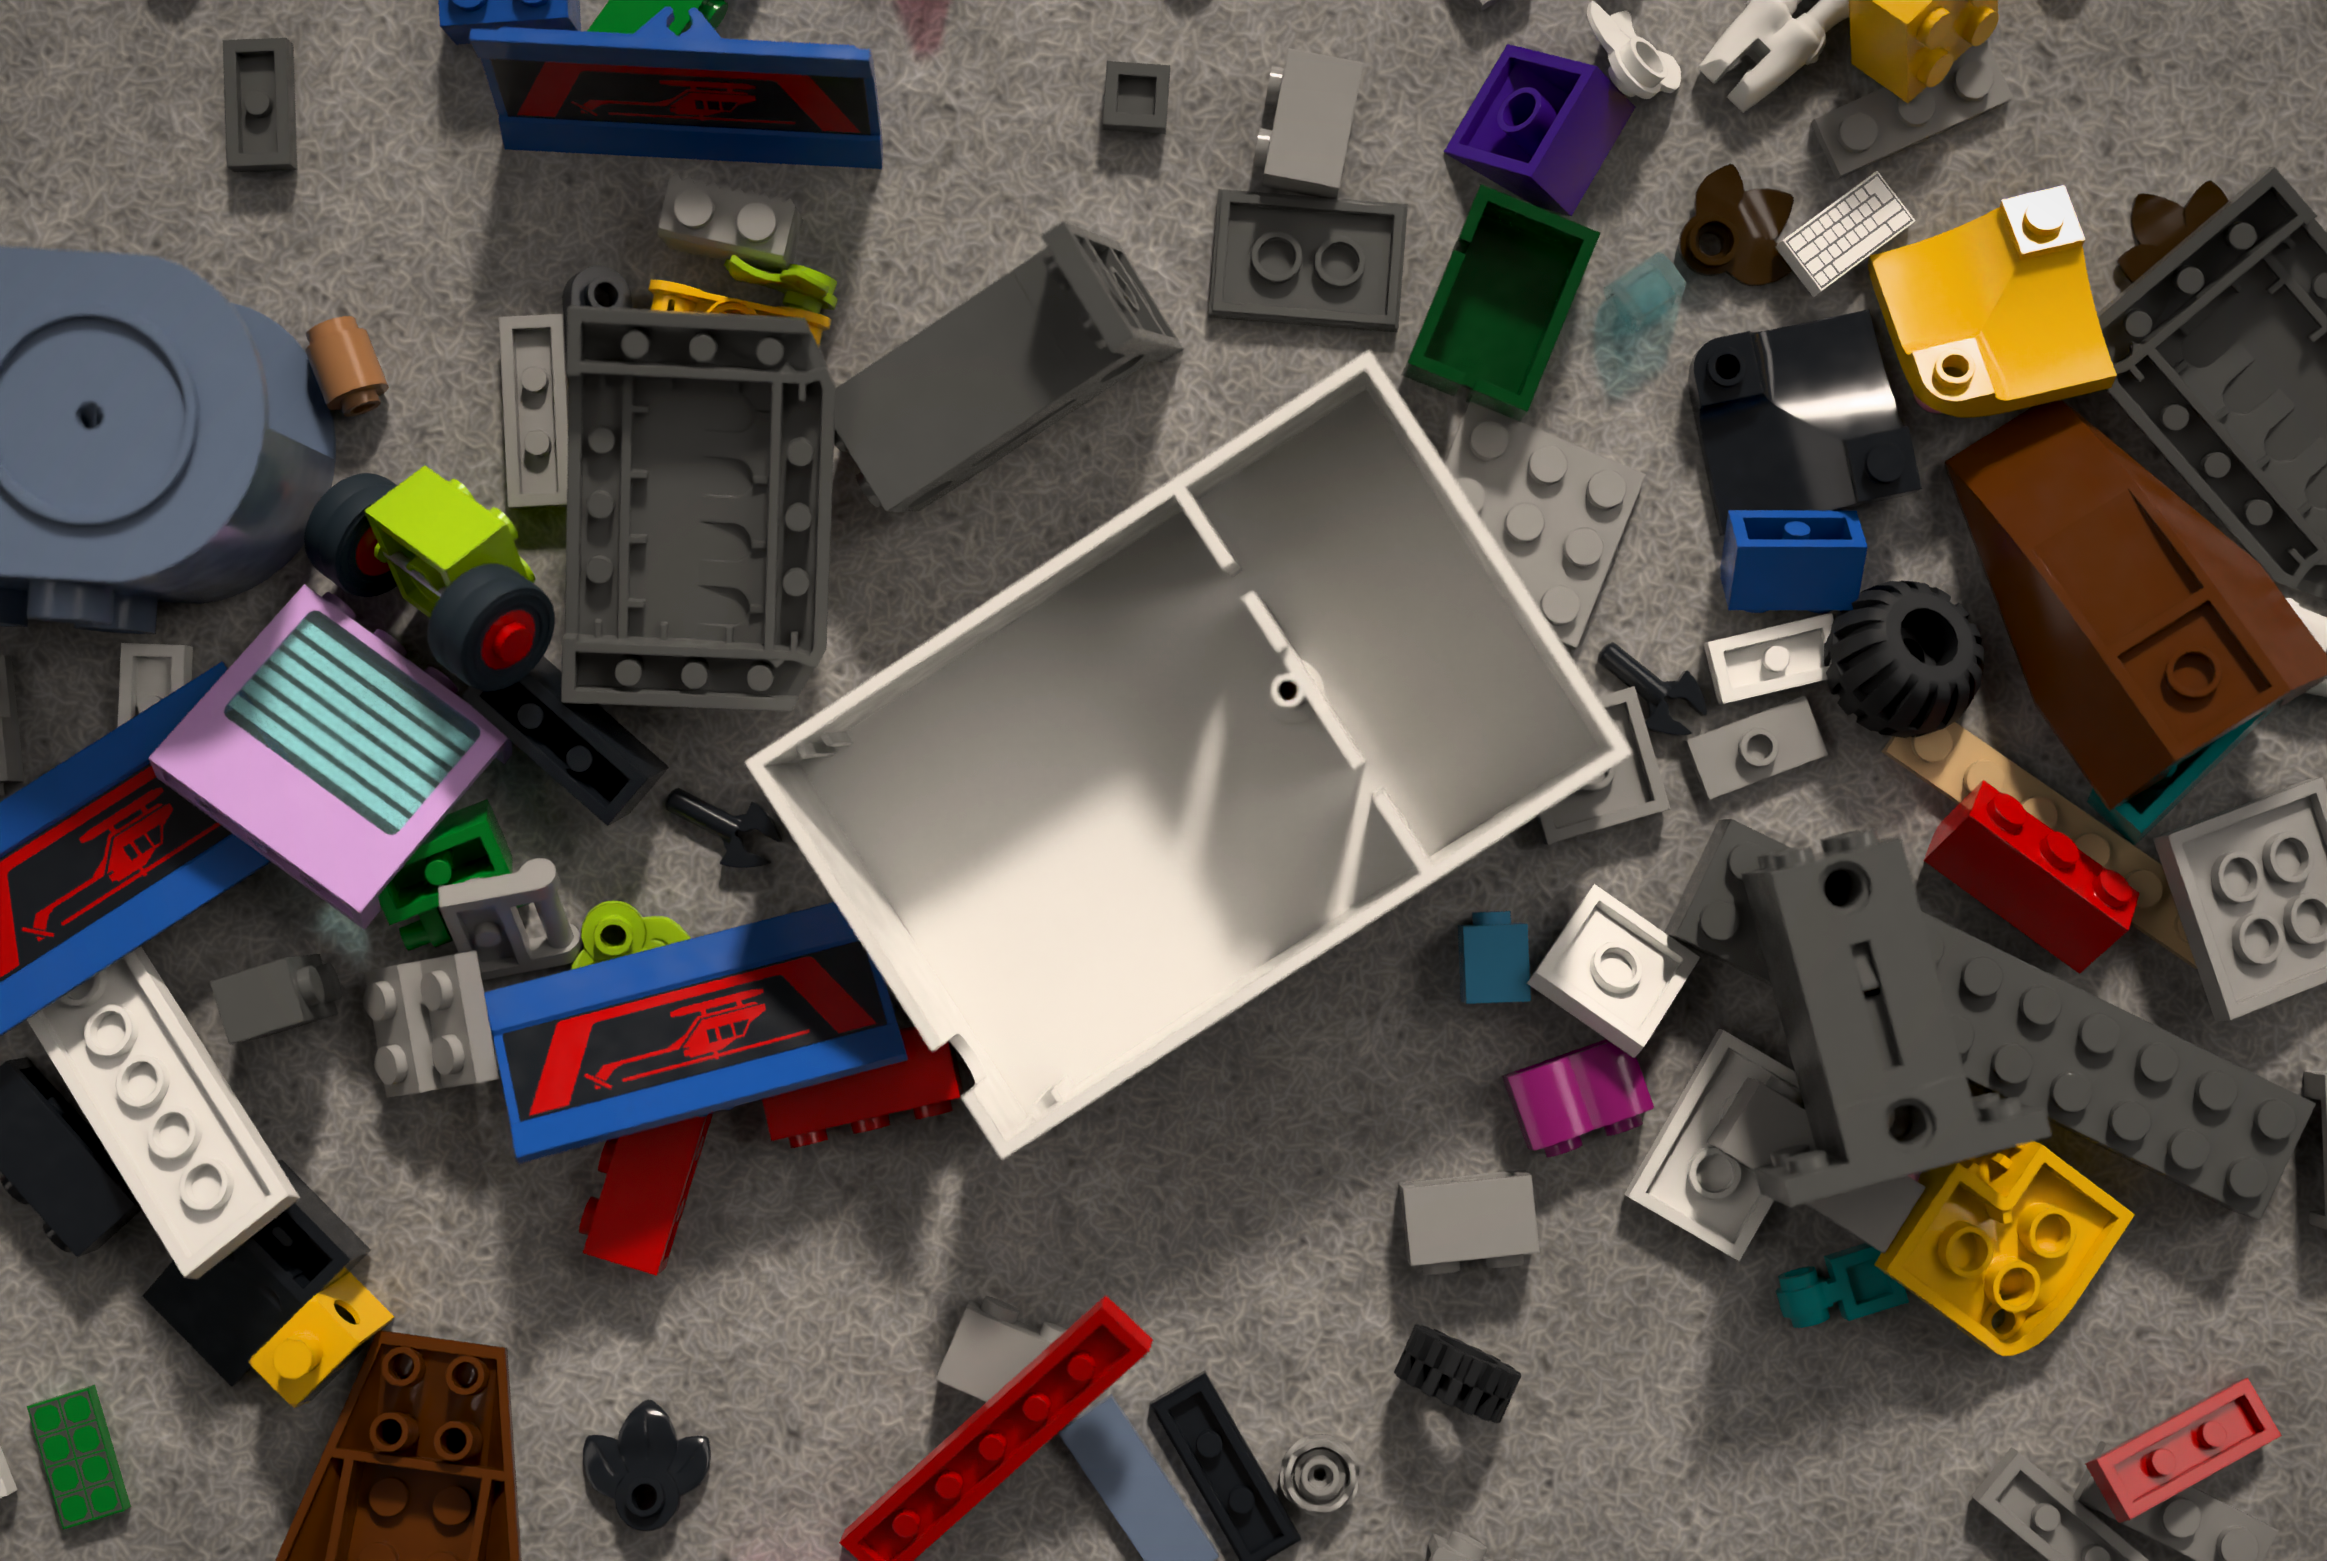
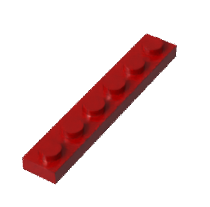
M1105 1295L845 1529L839 1543L859 1561H914L1150 1351L1153 1339Z

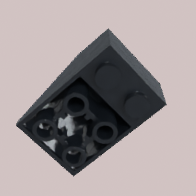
M283 1160L277 1162L300 1199L200 1278H185L173 1260L143 1295L145 1300L231 1387L235 1386L253 1368L249 1360L311 1298L349 1273L371 1251Z

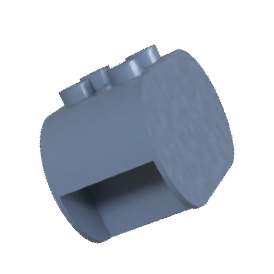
M0 246V626L28 627V619L74 623V628L89 631L156 634L158 602L192 604L216 602L252 589L283 568L304 545L307 521L319 499L332 486L336 461V437L332 410L327 408L307 354L296 339L281 325L266 315L251 308L230 303L208 281L193 271L166 259L141 254Z

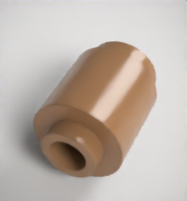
M352 316L329 319L310 328L306 332L310 345L306 348L305 352L327 408L330 410H342L344 416L348 417L364 414L377 408L381 404L379 396L384 394L389 386L367 330L359 328L355 318Z

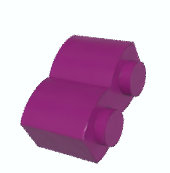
M1607 1039L1502 1076L1527 1148L1532 1151L1543 1148L1547 1158L1558 1156L1583 1146L1580 1135L1594 1129L1604 1127L1606 1136H1612L1637 1128L1643 1124L1640 1114L1654 1108L1637 1057L1633 1058Z

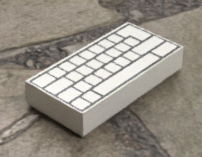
M1876 171L1782 240L1775 248L1814 298L1909 227L1915 220L1879 172Z

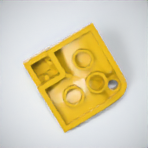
M2064 185L2003 199L2000 207L1959 227L1907 246L1870 255L1867 266L1871 283L1904 375L1915 396L1932 409L1960 418L1982 417L2112 388L2117 375L2102 334L2090 288L2083 251L2085 238Z
M2032 1141L1922 1171L1918 1182L1926 1187L1886 1252L1880 1254L1874 1266L1954 1323L1957 1329L1979 1345L2001 1356H2013L2041 1343L2064 1320L2135 1214L2044 1145ZM2003 1309L2005 1312L2003 1324L1993 1328L1992 1319L1994 1314Z

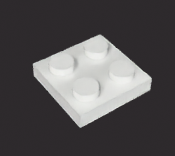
M1594 884L1527 984L1635 1058L1648 1042L1700 957Z

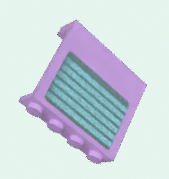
M304 584L150 755L149 761L157 779L365 930L381 911L378 895L493 759L497 758L503 764L506 763L512 755V743L476 709L456 695L458 688L446 675L430 666L423 671L405 658L407 655L405 648L391 635L380 629H377L372 634L354 621L356 618L354 611L336 595L326 592L321 597Z

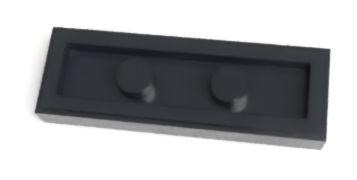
M1205 1370L1150 1402V1406L1239 1561H1266L1301 1540L1299 1532Z

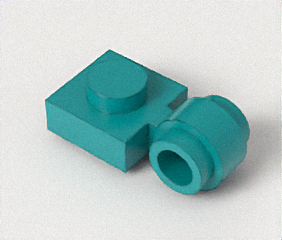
M1866 1243L1825 1255L1824 1260L1829 1278L1825 1279V1277L1818 1276L1814 1266L1801 1267L1780 1274L1778 1279L1781 1287L1775 1290L1782 1315L1785 1318L1791 1319L1794 1328L1814 1326L1830 1318L1828 1307L1834 1306L1833 1302L1838 1303L1841 1316L1847 1321H1851L1908 1303L1909 1300L1905 1287L1874 1266L1882 1252Z

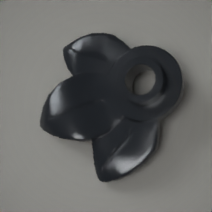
M653 1400L643 1401L627 1416L619 1431L618 1439L603 1435H589L585 1440L583 1448V1463L587 1478L592 1487L597 1492L615 1499L616 1509L620 1518L628 1526L640 1531H655L666 1526L675 1517L680 1506L681 1497L700 1486L710 1468L711 1447L709 1438L706 1436H691L678 1440L670 1417ZM645 1486L654 1487L657 1493L655 1504L650 1509L641 1510L636 1502L639 1490Z

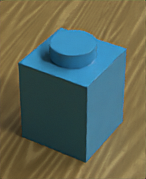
M1511 911L1472 912L1473 925H1457L1461 1002L1465 1004L1531 1001L1530 985L1527 984L1530 979L1528 924L1511 923Z

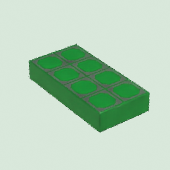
M95 1385L27 1406L63 1530L123 1512L131 1507Z

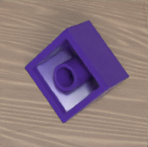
M1507 44L1445 148L1444 153L1532 205L1572 216L1636 107L1595 65Z

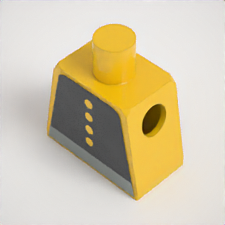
M349 1272L311 1298L249 1360V1363L288 1404L296 1408L312 1401L374 1339L376 1333L379 1330H383L392 1321L394 1316ZM337 1304L345 1308L353 1316L356 1324H351L344 1320L338 1314L334 1305Z

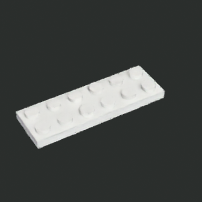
M141 946L27 1019L185 1278H200L300 1199Z

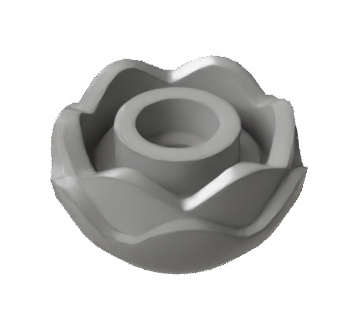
M1326 1434L1310 1435L1295 1442L1286 1452L1282 1460L1280 1472L1281 1488L1285 1497L1308 1515L1324 1516L1332 1511L1346 1507L1353 1501L1358 1490L1360 1465L1351 1448L1338 1438ZM1318 1468L1326 1471V1475L1322 1479L1314 1477V1471Z

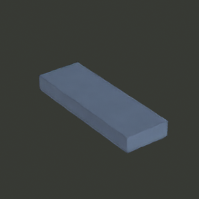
M1112 1394L1069 1422L1058 1432L1144 1561H1214L1219 1557V1552Z

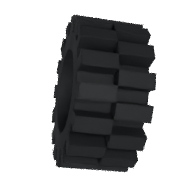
M1415 1324L1394 1371L1398 1378L1405 1380V1383L1414 1388L1421 1389L1422 1393L1435 1397L1450 1407H1457L1462 1412L1471 1416L1474 1414L1482 1420L1488 1422L1490 1420L1494 1423L1501 1422L1521 1378L1519 1371L1514 1370L1515 1368L1509 1364L1501 1362L1495 1356L1486 1354L1482 1350L1456 1338L1449 1337L1441 1331L1432 1330L1427 1326H1420L1418 1324Z

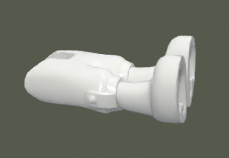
M1748 0L1746 2L1747 7L1722 34L1698 66V69L1715 84L1728 71L1735 69L1741 64V59L1748 55L1757 65L1745 73L1740 82L1727 96L1744 113L1778 88L1803 65L1817 62L1826 44L1825 33L1837 23L1849 17V0H1820L1807 13L1802 14L1797 19L1792 18V14L1797 9V5L1801 0Z

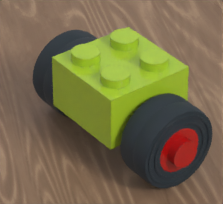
M426 465L398 486L391 480L377 474H356L332 486L313 508L305 528L304 546L306 554L316 570L342 590L359 597L378 596L398 586L402 597L430 618L428 642L435 658L441 665L469 686L482 691H497L517 683L539 663L551 642L555 627L554 608L545 592L533 584L536 581L535 576L528 564L519 556L514 543L518 539L515 526L498 508L492 507L490 510H487L476 502L470 491L457 479L452 478L447 481Z

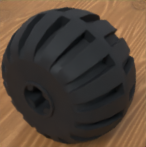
M1889 581L1861 591L1859 599L1852 603L1853 610H1840L1831 625L1830 635L1824 644V666H1829L1830 660L1832 661V664L1826 671L1828 678L1826 681L1831 694L1839 695L1840 699L1837 704L1848 716L1852 713L1857 716L1856 723L1870 731H1877L1881 735L1902 738L1919 737L1946 728L1960 718L1967 710L1981 685L1984 670V648L1981 646L1982 638L1976 624H1969L1967 620L1970 614L1960 603L1955 605L1951 603V595L1937 587H1929L1926 583Z

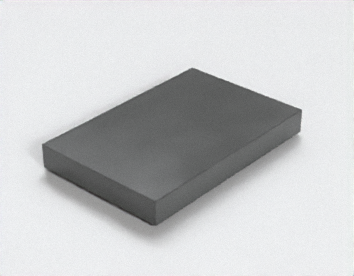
M1219 189L1208 318L1397 332L1399 329L1408 204Z

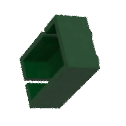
M1480 184L1401 375L1451 396H1455L1460 386L1470 389L1466 402L1469 403L1471 401L1521 421L1529 410L1600 232Z

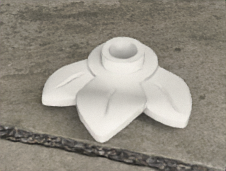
M1591 1L1588 4L1587 19L1597 40L1608 53L1611 65L1608 68L1609 76L1622 93L1629 97L1637 95L1643 99H1651L1659 91L1673 93L1680 86L1681 71L1675 59L1667 53L1657 51L1648 41L1636 36L1630 12L1622 11L1609 16L1595 1Z

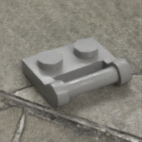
M535 858L523 864L516 873L489 878H473L462 883L438 887L439 908L459 953L477 950L482 980L566 965L574 962L577 955L584 948L578 928L569 924L557 892L560 888V879L555 865L550 860ZM534 902L545 933L543 937L529 939L516 906Z

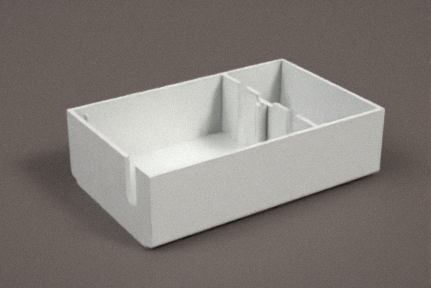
M1368 350L745 761V763L931 1051L949 1041L966 1062L974 1077L975 1085L962 1096V1099L1000 1158L1004 1159L1625 759L1633 752L1375 357ZM1289 682H1294L1298 687L1297 696L1292 700H1287L1283 695V688Z

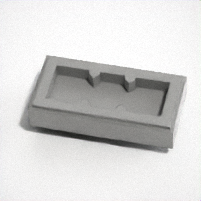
M1806 695L1684 741L1706 800L1716 798L1828 755Z

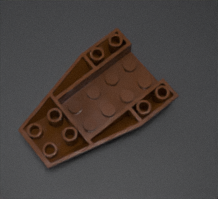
M2063 400L2031 407L1945 461L1944 466L2033 702L2109 812L2166 778L2174 765L2275 703L2280 708L2327 679L2326 652L2261 564Z
M379 1330L374 1337L275 1561H522L508 1349L505 1347Z

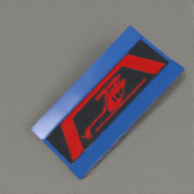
M670 6L664 7L634 34L500 27L497 30L471 28L469 40L478 58L481 59L499 115V126L505 150L882 169V130L874 61L870 49H857L854 45L723 39L697 8L689 10V17L692 23L691 28L681 33L680 36H676L674 32L669 30L670 24L675 19L673 9Z
M221 661L0 802V1037L271 863L270 860L157 779L149 761L150 755L229 669L224 662ZM241 691L237 695L256 709L245 692ZM227 706L225 716L294 766L279 742Z
M835 902L484 992L518 1164L692 1117H705L711 1112L722 1109L731 1110L737 1105L908 1060L885 979Z

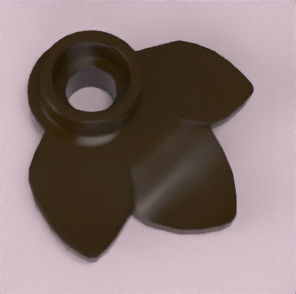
M1733 164L1713 171L1699 185L1695 193V216L1685 224L1679 236L1678 248L1683 262L1690 270L1697 274L1716 276L1726 272L1746 286H1762L1784 278L1792 269L1775 248L1778 243L1774 240L1779 236L1788 221L1794 197L1790 193L1768 188L1744 191L1741 176ZM1711 233L1719 238L1721 249L1717 255L1710 256L1702 252L1699 246L1701 235Z
M2211 180L2206 181L2193 193L2184 207L2161 196L2146 193L2138 194L2133 200L2131 224L2139 245L2123 253L2117 260L2126 278L2131 283L2135 282L2228 203V198L2221 188Z

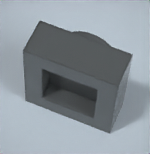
M1107 61L1103 130L1166 134L1170 65Z

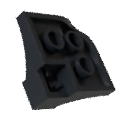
M1869 309L1767 331H1747L1718 337L1704 344L1692 358L1688 376L1690 400L1720 536L1725 535L1728 510H1844L1850 507L1911 495L1922 489L1909 426H1904L1895 403L1880 355ZM1727 358L1734 363L1736 367L1734 378L1724 379L1717 374L1715 370L1717 359Z

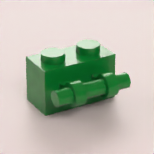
M488 799L447 814L378 895L380 906L389 925L419 915L420 920L399 928L402 941L408 951L432 943L436 948L453 941L439 908L438 887L462 883L473 878H489L512 873V854ZM528 904L517 905L516 907L518 909Z

